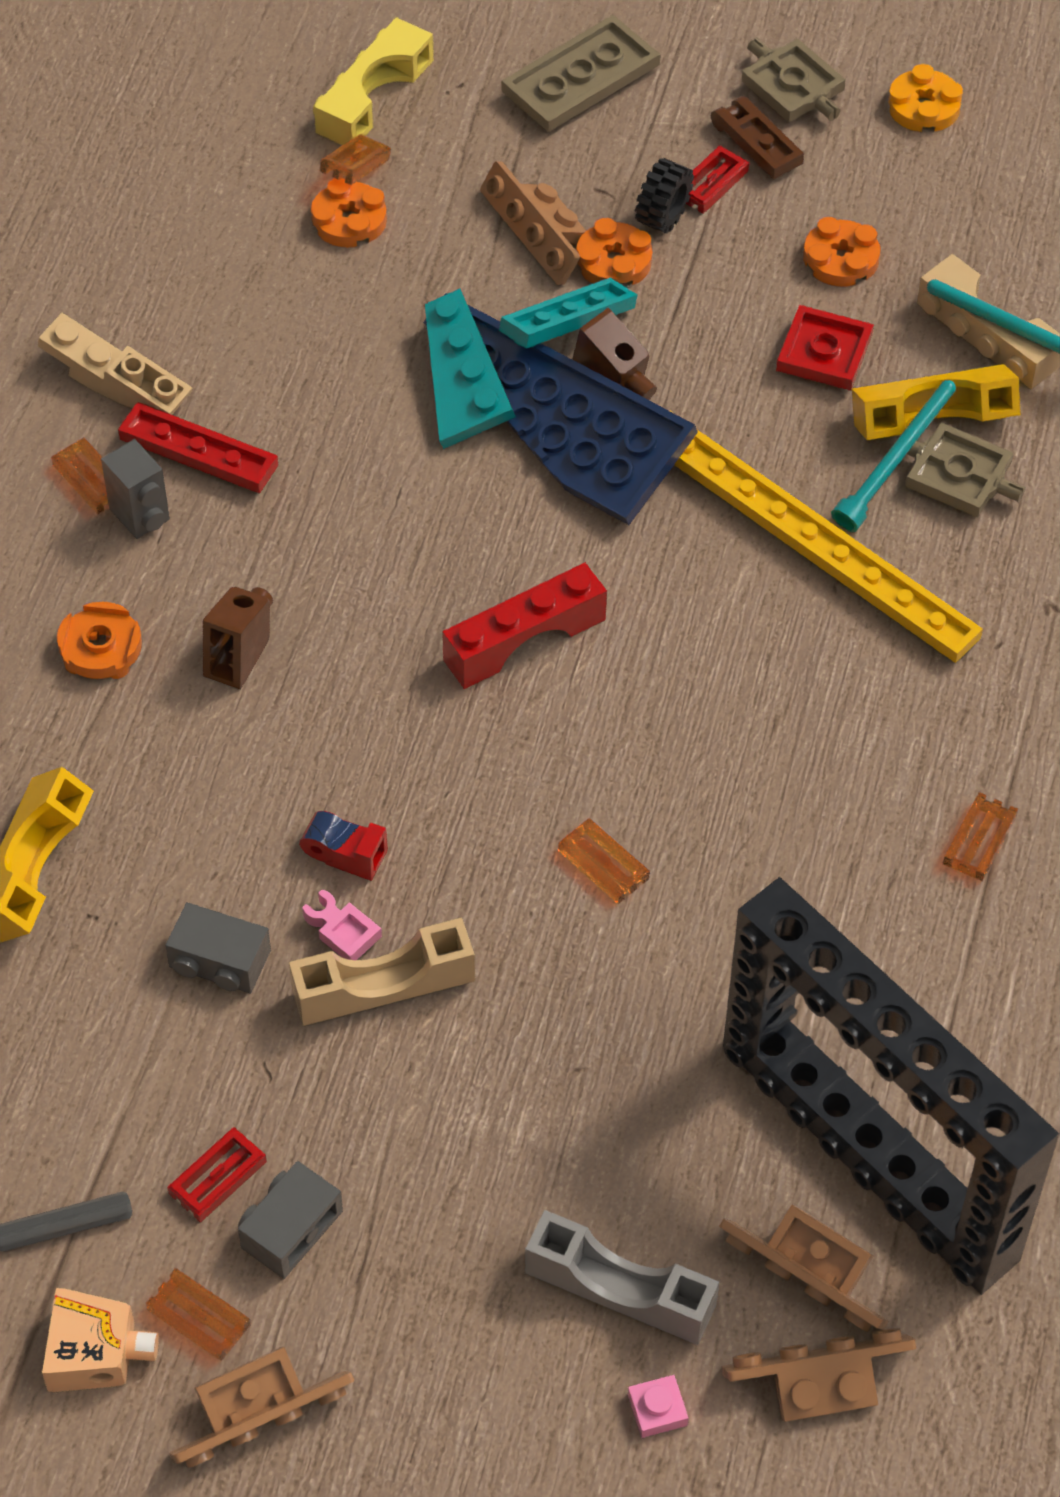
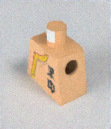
M56 1288L42 1370L47 1391L61 1392L124 1385L127 1379L129 1360L156 1361L159 1343L158 1332L134 1331V1318L131 1306L124 1302L64 1288Z

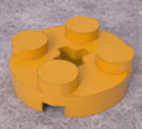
M918 64L914 66L912 71L901 74L892 82L888 99L890 105L889 112L899 125L912 131L922 132L923 127L934 126V132L944 130L950 127L959 117L963 88L946 74L934 71L930 65ZM920 98H927V99H930L931 101L925 100V101H923V102L921 103V102L918 101V99H920Z

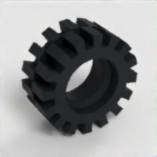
M660 158L658 163L655 162L652 166V172L649 171L646 175V183H642L640 188L643 189L642 193L637 197L639 202L635 207V219L637 222L663 233L671 231L674 224L679 222V215H683L685 203L689 202L690 196L688 194L693 189V184H691L694 180L693 170L666 158Z

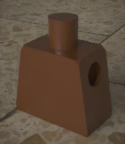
M609 308L602 311L579 329L572 360L648 400L653 397L657 390V387L645 376L650 358L648 351Z
M231 587L203 619V677L241 690L270 637V607L273 603V598L267 590L256 587L250 592L238 587Z

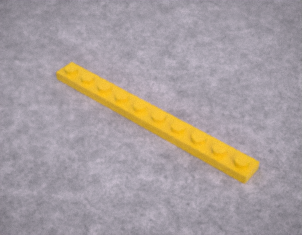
M697 430L696 436L674 464L954 663L961 659L981 639L983 628L699 430Z

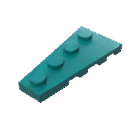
M459 288L426 303L425 312L439 442L443 449L516 416L461 289Z

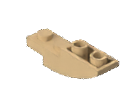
M62 312L38 339L39 348L70 367L69 376L91 390L132 409L137 402L172 415L192 392L191 386L128 345L121 351Z

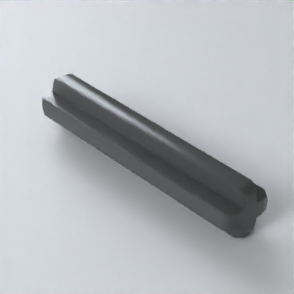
M122 1191L1 1223L0 1251L4 1252L129 1219L132 1216L129 1196L126 1192Z

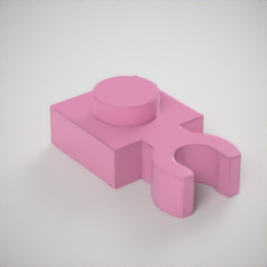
M321 890L318 893L319 902L326 907L325 909L315 911L307 904L302 907L305 921L311 926L322 927L319 930V939L342 958L357 960L382 937L381 927L350 902L342 910H339L336 907L333 895L328 891Z

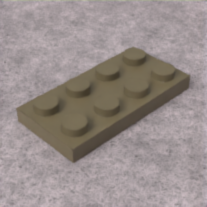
M611 15L501 81V91L546 131L550 132L659 66L661 54L616 16Z

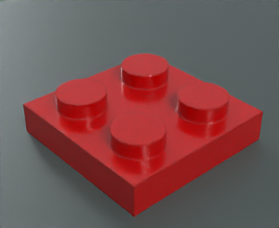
M799 305L777 359L776 371L851 391L873 335L874 324Z

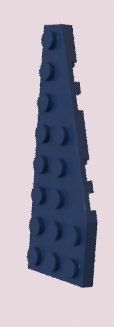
M468 305L516 416L506 421L507 424L565 491L630 525L698 433L695 424L542 343L529 348L519 346L513 339L499 331L500 321ZM425 319L423 323L427 329V321Z

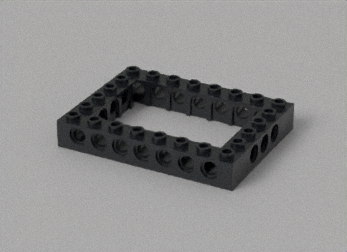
M779 876L738 909L723 1038L724 1052L735 1066H743L755 1078L757 1086L766 1096L770 1098L775 1097L786 1107L789 1117L797 1126L809 1129L818 1138L820 1146L827 1155L833 1159L839 1158L851 1170L853 1178L863 1189H871L882 1199L886 1210L894 1219L899 1222H906L917 1233L920 1243L926 1250L932 1254L938 1253L950 1265L954 1276L962 1284L972 1286L982 1295L1021 1260L1060 1133ZM822 967L829 970V972L821 973L812 968ZM800 993L804 997L806 1005L815 1015L819 1017L824 1016L838 1029L840 1037L849 1047L861 1050L872 1061L875 1070L883 1079L889 1082L894 1081L907 1094L909 1101L917 1111L924 1115L929 1114L943 1127L946 1137L955 1146L965 1148L975 1157L968 1188L945 1167V1164L939 1158L936 1159L923 1147L906 1127L903 1128L888 1114L873 1096L870 1097L846 1074V1070L836 1065L818 1048L812 1038L806 1036L791 1022L796 1017L798 1011L795 1008L796 995ZM847 999H859L864 1004H851ZM881 1031H894L899 1036L889 1037L882 1034ZM774 1050L780 1053V1055L769 1056L763 1053V1051ZM916 1063H928L934 1069H921ZM802 1079L810 1082L812 1085L799 1086L794 1081ZM961 1095L967 1098L969 1102H957L950 1096ZM837 1110L843 1113L844 1116L833 1117L827 1114L826 1111ZM986 1129H999L1005 1133V1136L992 1135ZM863 1140L871 1141L876 1147L865 1148L858 1142ZM895 1171L904 1172L910 1178L904 1180L897 1179L891 1173ZM930 1202L936 1203L939 1206H941L943 1210L931 1211L927 1209L923 1204Z

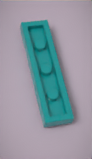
M610 277L502 316L499 331L513 339L519 346L525 348L533 347L580 329L607 308L615 315L634 309L638 295Z

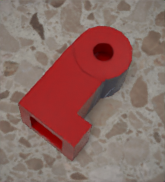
M317 811L314 813L300 839L299 845L307 855L324 862L328 866L372 881L388 851L386 827L371 822L368 827L345 821L331 812Z

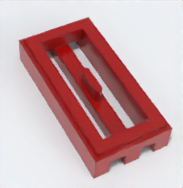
M719 145L693 169L692 175H694V180L691 183L693 187L706 175L707 179L694 191L689 192L690 199L686 204L690 207L694 204L698 205L697 211L704 214L749 172V162ZM723 159L726 160L718 169H714L709 175H707Z
M233 1127L167 1187L168 1194L174 1200L177 1198L184 1209L193 1212L194 1218L201 1223L267 1162L266 1154ZM236 1144L240 1146L226 1161L220 1163L211 1171L209 1176L191 1193L185 1191ZM250 1155V1157L245 1162H243L233 1173H231L221 1184H219L209 1195H207L199 1203V1201L209 1191H211L221 1180H223L233 1169H235L244 1159H246Z

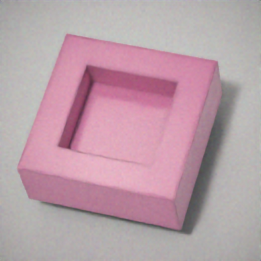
M675 1375L628 1387V1397L641 1438L688 1426L689 1418Z

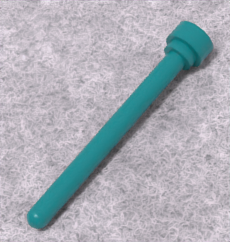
M932 279L927 283V291L930 294L1060 354V336L937 279Z
M945 380L940 384L855 495H849L847 498L840 499L831 511L833 520L847 531L856 532L867 518V504L954 394L956 385L953 381Z

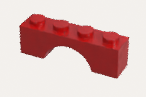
M586 562L442 631L443 661L463 689H466L499 673L512 652L537 634L549 630H563L572 637L605 621L607 590Z

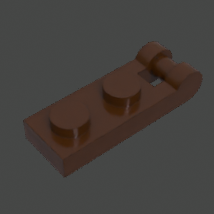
M745 96L733 100L728 108L720 107L711 112V121L714 127L720 132L725 131L773 179L803 164L804 152Z

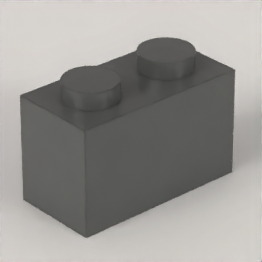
M136 439L101 458L109 509L136 539L148 532L159 529L165 522L170 520L163 469Z
M186 902L165 945L169 968L174 969L178 974L188 978H195L197 976L215 982L222 989L228 991H236L238 989L250 994L271 952L269 928Z
M297 1160L288 1172L281 1171L273 1179L267 1196L258 1206L253 1204L243 1213L238 1223L241 1249L285 1279L343 1212L341 1191Z

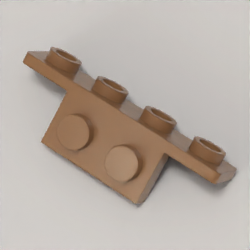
M495 161L480 188L481 193L557 285H564L580 259L579 253L571 244L577 245L578 240L586 231L585 228L578 221L577 215L559 199L558 193L553 187L544 183H539L538 185L521 184L503 162Z
M791 1205L769 1243L732 1220L724 1218L719 1225L720 1228L729 1233L725 1241L747 1255H750L753 1249L768 1258L764 1265L765 1267L788 1281L793 1274L806 1282L808 1285L804 1292L822 1304L829 1306L830 1302L834 1300L848 1309L844 1318L867 1332L871 1326L884 1329L889 1322L850 1296L874 1255L799 1207Z
M890 1328L875 1331L872 1333V1340L855 1342L853 1336H844L826 1340V1348L808 1351L806 1344H799L780 1348V1356L762 1359L761 1353L758 1352L736 1355L732 1357L733 1364L722 1366V1373L729 1382L774 1374L781 1419L787 1422L879 1405L871 1357L915 1350L917 1347L913 1337L901 1334L900 1328Z
M285 1347L271 1351L194 1387L213 1432L169 1453L171 1459L176 1464L185 1461L188 1468L201 1464L215 1456L212 1448L230 1440L232 1447L241 1445L259 1435L256 1427L273 1419L276 1426L283 1425L302 1416L301 1406L318 1399L322 1406L347 1394L344 1386L355 1381L353 1375L349 1371H343L303 1390Z

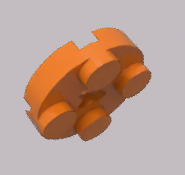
M340 177L334 178L328 182L327 188L321 190L312 202V223L317 228L319 237L334 246L344 248L356 247L357 241L366 238L371 242L382 234L387 224L384 193L380 189L373 188L364 183L348 181ZM347 211L357 213L350 214L349 217H343V213Z
M824 217L818 221L817 227L812 229L805 239L803 261L806 267L808 264L814 270L813 276L825 284L838 287L855 285L856 279L866 276L867 280L873 276L878 268L881 248L877 240V231L870 225H862L850 220H837L834 217ZM837 250L848 251L844 256L837 255Z
M611 218L597 220L594 227L585 231L577 243L576 251L580 255L577 265L581 267L583 277L592 284L611 277L620 284L633 280L632 285L641 282L648 275L652 266L653 252L649 233L626 223L615 222ZM617 252L623 256L616 255L612 259L608 257V253Z
M92 602L83 605L84 611L75 614L73 617L71 613L67 615L61 622L57 633L59 653L66 670L72 674H78L91 679L109 677L120 679L125 677L130 671V666L139 657L142 648L140 626L137 620L135 622L130 617L129 611L123 606L111 602ZM99 635H105L107 643L103 645H94L89 642L90 640H97Z

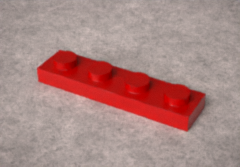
M140 402L135 404L118 428L119 440L128 443L136 439L145 450L259 494L279 466L278 455Z

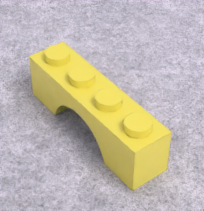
M397 17L386 29H381L375 41L366 50L361 51L351 67L337 77L335 84L325 95L319 96L313 107L316 133L353 150L373 128L372 100L368 97V94L378 86L390 82L403 81L414 83L433 62V34Z

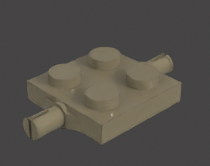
M758 37L749 42L747 50L759 59L756 63L742 70L741 81L786 121L790 123L814 109L819 110L829 121H833V118L836 119L839 116L841 109L829 99L845 90L846 79L797 38L783 47L774 49L768 48Z
M942 422L933 436L923 443L916 441L907 453V455L916 459L913 468L907 475L905 487L977 518L987 502L997 493L1019 503L1026 489L1025 486L1004 479L1005 473L1012 463L1013 452Z

